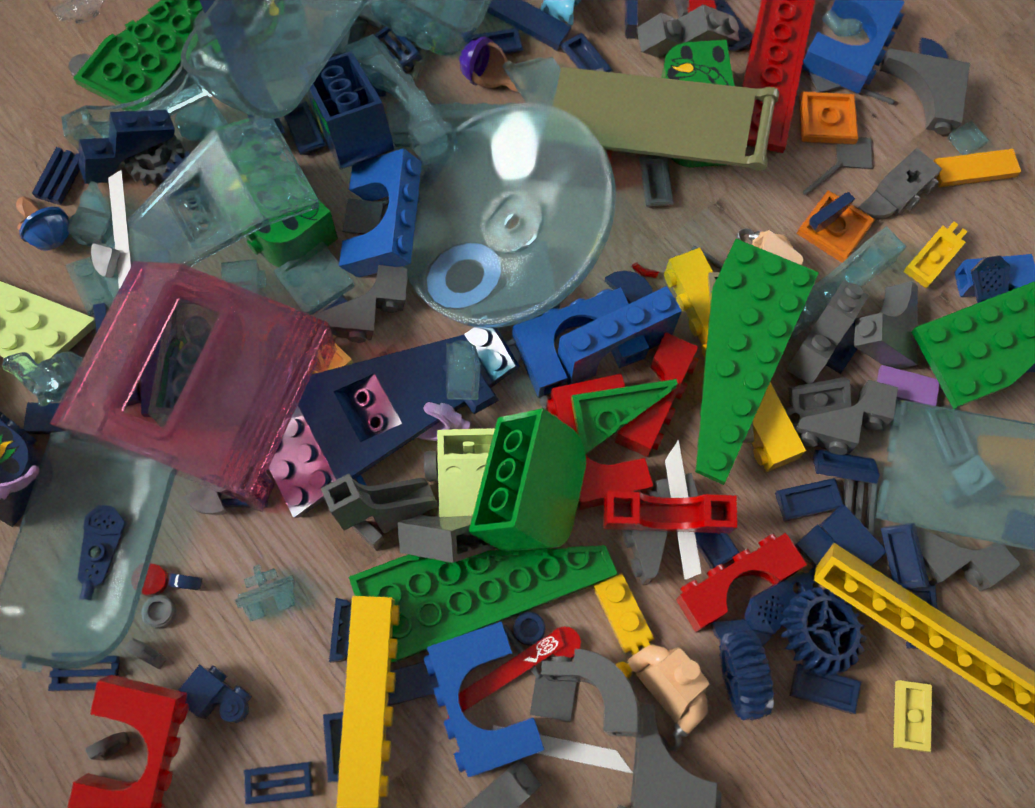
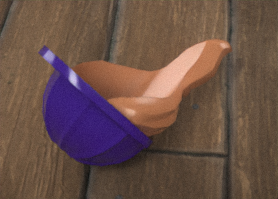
M480 37L478 40L469 42L461 51V56L459 57L460 69L471 84L489 89L504 85L514 92L524 91L529 93L531 91L528 79L524 75L510 70L503 50L494 44L491 39Z

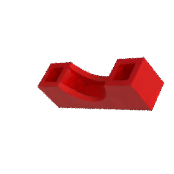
M665 332L650 368L657 374L660 381L677 379L678 385L676 389L619 429L615 443L645 457H648L651 448L656 451L658 450L664 434L659 431L663 423L670 424L676 408L671 407L675 398L681 400L688 384L683 382L686 373L693 374L699 358L694 357L698 346Z
M607 491L604 497V529L731 533L737 528V495L703 494L686 498H663L648 496L641 492Z
M774 533L758 542L760 548L751 553L747 548L732 558L735 563L725 568L723 564H720L706 573L709 577L701 583L694 579L680 588L682 594L679 595L676 601L695 632L728 613L726 597L728 588L733 580L743 576H756L774 585L800 571L807 565L787 533L776 537Z

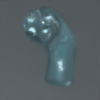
M833 10L828 11L822 18L838 37L855 36L862 31V23L859 20L853 18L840 19Z

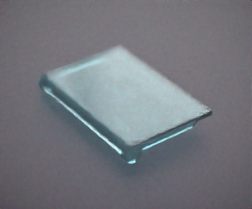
M541 57L513 64L511 61L504 63V71L537 120L549 119L561 71L554 58L543 59Z

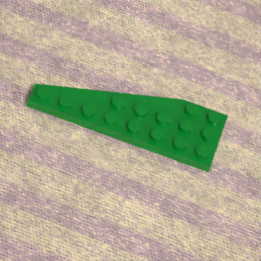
M160 0L147 9V15L136 22L131 20L125 24L126 29L116 36L112 33L106 37L73 77L77 85L128 111L151 110L208 36L201 32L205 26L209 25V22L199 0Z
M735 239L711 291L695 473L722 485L725 484L819 274L817 271L739 239Z
M1035 281L917 326L911 331L954 410L1007 389L1035 364Z
M606 545L511 552L490 550L454 563L407 554L348 578L355 596L389 597L395 600L394 605L400 606L399 624L393 625L392 638L398 640L396 659H391V664L424 652L428 650L427 647L496 624L616 576L617 571Z

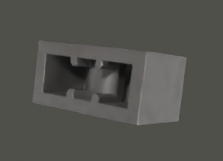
M916 148L881 180L874 192H879L895 206L897 210L894 214L898 216L905 209L908 211L912 210L921 200L919 197L921 193L925 192L928 194L939 182L936 177L942 168Z

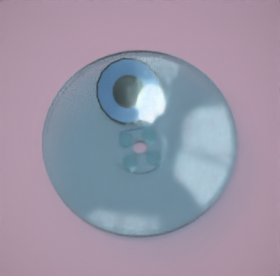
M519 103L497 107L474 116L451 131L430 152L421 165L411 264L403 266L408 268L407 277L416 293L430 307L445 317L463 325L480 328H498L520 324L549 311L562 302L584 281L595 266L607 243L613 225L616 188L612 166L605 150L592 132L577 118L558 108L543 104ZM519 217L518 224L514 228L508 229L509 222L513 218Z

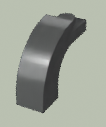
M575 649L574 662H572L571 658L562 656L552 657V661H542L541 675L549 681L586 682L599 689L604 701L603 731L606 734L617 737L643 738V713L639 697L631 682L614 663L600 654L583 649Z
M520 759L463 808H518L542 784L524 761Z

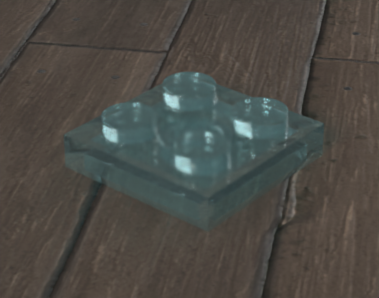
M323 241L303 257L288 261L274 270L275 276L307 318L355 287L353 280L344 269L339 267V262Z

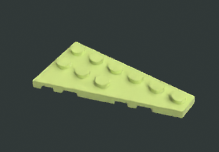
M0 281V356L32 384L96 327L95 318Z

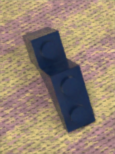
M168 110L110 112L109 138L79 139V167L84 183H108L109 177L115 174L117 167L126 158L171 139L175 134V128Z

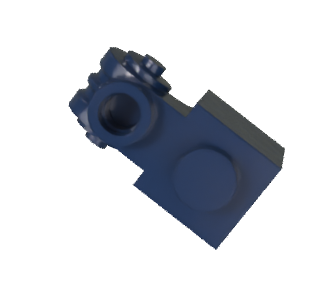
M199 664L178 690L187 693L185 704H188V710L195 716L206 719L214 708L221 704L220 716L223 720L231 723H239L246 719L249 713L248 701L252 696L239 685L232 689V687L224 682L228 676L214 665L208 669Z

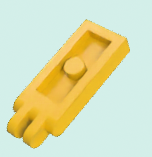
M953 222L948 228L942 226L903 272L924 288H927L966 243L962 238L968 231L963 228L958 235L954 234L953 231L959 225L956 222Z
M618 574L595 585L593 589L624 653L630 651L633 656L639 652L638 647L642 646L644 649L649 646V642L654 640L653 635L623 574Z

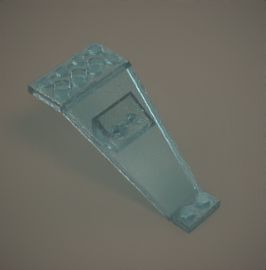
M266 112L214 128L127 220L132 276L121 295L119 293L117 265L113 279L104 277L96 271L91 256L66 264V269L88 316H93L94 304L105 302L109 309L116 308L264 226L318 209L319 200L270 112ZM207 224L209 226L201 227L200 225ZM114 235L103 246L115 249Z

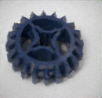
M821 587L804 590L789 601L790 606L786 607L783 611L786 618L782 619L779 624L787 629L781 637L789 640V644L785 649L795 652L793 661L803 660V669H813L814 674L820 675L825 673V675L829 676L838 672H845L850 666L855 665L859 661L858 656L865 651L861 644L867 639L860 631L866 625L858 622L857 618H859L861 613L853 612L850 603H845L842 598L836 594L834 595L827 588L822 590Z
M742 629L733 630L732 633L724 634L719 646L720 666L732 709L741 720L750 719L752 721L770 715L774 706L773 682L768 659L765 655V649L761 645V640L750 629L743 631Z

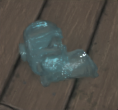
M67 351L55 354L53 358L46 359L39 364L26 352L9 355L4 358L2 363L3 370L13 374L38 398V405L40 407L46 406L51 402H59L68 396L71 398L79 396L87 389L86 384L91 376V368L86 359L79 354Z

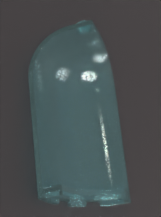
M215 0L184 43L181 52L182 66L205 91L227 106L261 118L274 119L283 117L292 112L301 102L369 0Z
M896 399L894 419L891 421L887 447V461L891 462V467L884 466L876 506V518L902 524L915 522L917 527L1035 551V424Z
M68 431L51 433L39 468V474L36 477L0 586V655L2 657L20 661V669L41 673L43 666L58 669H79L90 666L107 657L119 646L127 635L137 610L180 458L155 448L123 446L121 452L105 449V442L89 439ZM97 505L112 506L117 509L126 522L125 529L104 582L95 587L92 601L80 600L79 597L83 585L77 580L84 535L85 516ZM95 547L91 551L92 558H97L101 554L100 547Z

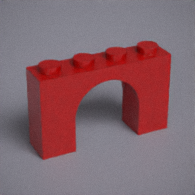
M622 374L552 388L551 397L547 400L548 412L577 433L571 396L625 387ZM586 456V469L578 501L579 510L604 505V497L607 491L650 494L653 483L646 459L640 458L618 464L605 465L597 463Z
M109 675L98 680L90 714L127 723L134 727L142 735L148 751L147 765L140 779L129 782L90 773L85 774L73 782L67 808H165V804L161 803L164 791L168 790L173 777V771L169 769L172 758L177 755L181 743V738L177 737L180 724L184 723L188 713V704H185L187 693L115 675Z

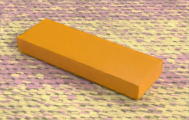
M1014 149L933 160L942 168L936 177L939 181L938 187L1018 177L1021 173Z

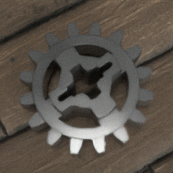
M174 134L171 139L126 158L124 166L136 182L141 180L144 186H147L150 181H153L155 186L158 187L160 180H164L163 172H169L166 164L170 162L175 165L174 156L176 154L182 159L185 158L184 147L180 139L177 140Z

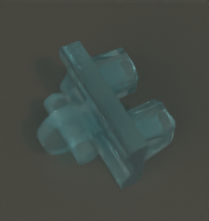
M258 564L253 566L254 576L244 579L247 588L257 584L259 587L238 594V598L235 599L238 609L243 607L245 614L250 622L267 616L263 599L274 596L279 611L295 606L293 589L296 583L293 575L268 584V580L278 577L275 568L264 572L262 566Z

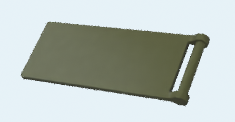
M562 67L545 139L546 142L743 166L754 171H764L768 164L766 152L774 105L779 99V90L773 87L755 89ZM757 99L763 102L755 152L752 156H745L754 102Z

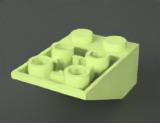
M495 428L437 430L439 517L473 515Z

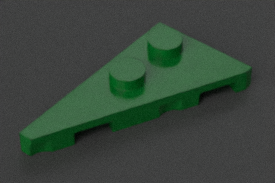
M677 379L572 395L571 401L577 434L583 442L585 453L591 451L676 389L678 385Z

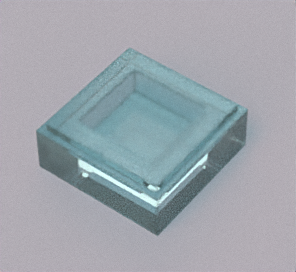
M972 121L954 130L947 137L961 155L972 154L985 146L989 141Z

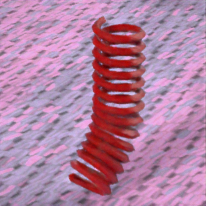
M638 262L631 266L636 273H641V276L643 274V277L647 276L656 279L659 271L643 268Z

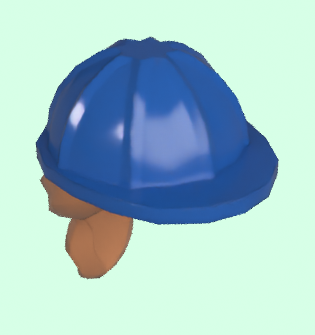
M25 196L17 199L16 208L24 216V220L17 225L21 239L43 251H49L62 246L70 231L66 212L60 207H47L39 210L37 203Z

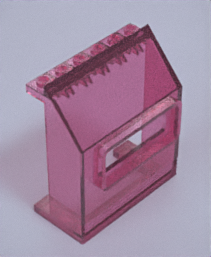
M134 261L50 424L61 428L81 440L86 438L242 501L250 508L263 512L264 505L267 503L275 486L266 474L312 372L327 371L337 350L329 323L181 263ZM184 299L217 312L219 316L165 426L160 427L125 413L124 410L179 300Z

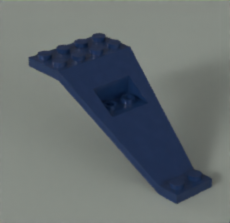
M490 318L484 319L464 335L285 381L245 412L242 416L293 517H302L325 500L321 491L322 487L347 474H350L353 479L357 478L439 423V419L425 413L424 405L426 403L448 404L453 407L454 411L466 405L443 370V365L467 353L490 387H493L520 368L493 320ZM364 394H367L366 402L363 401ZM380 418L381 424L377 427L376 422Z

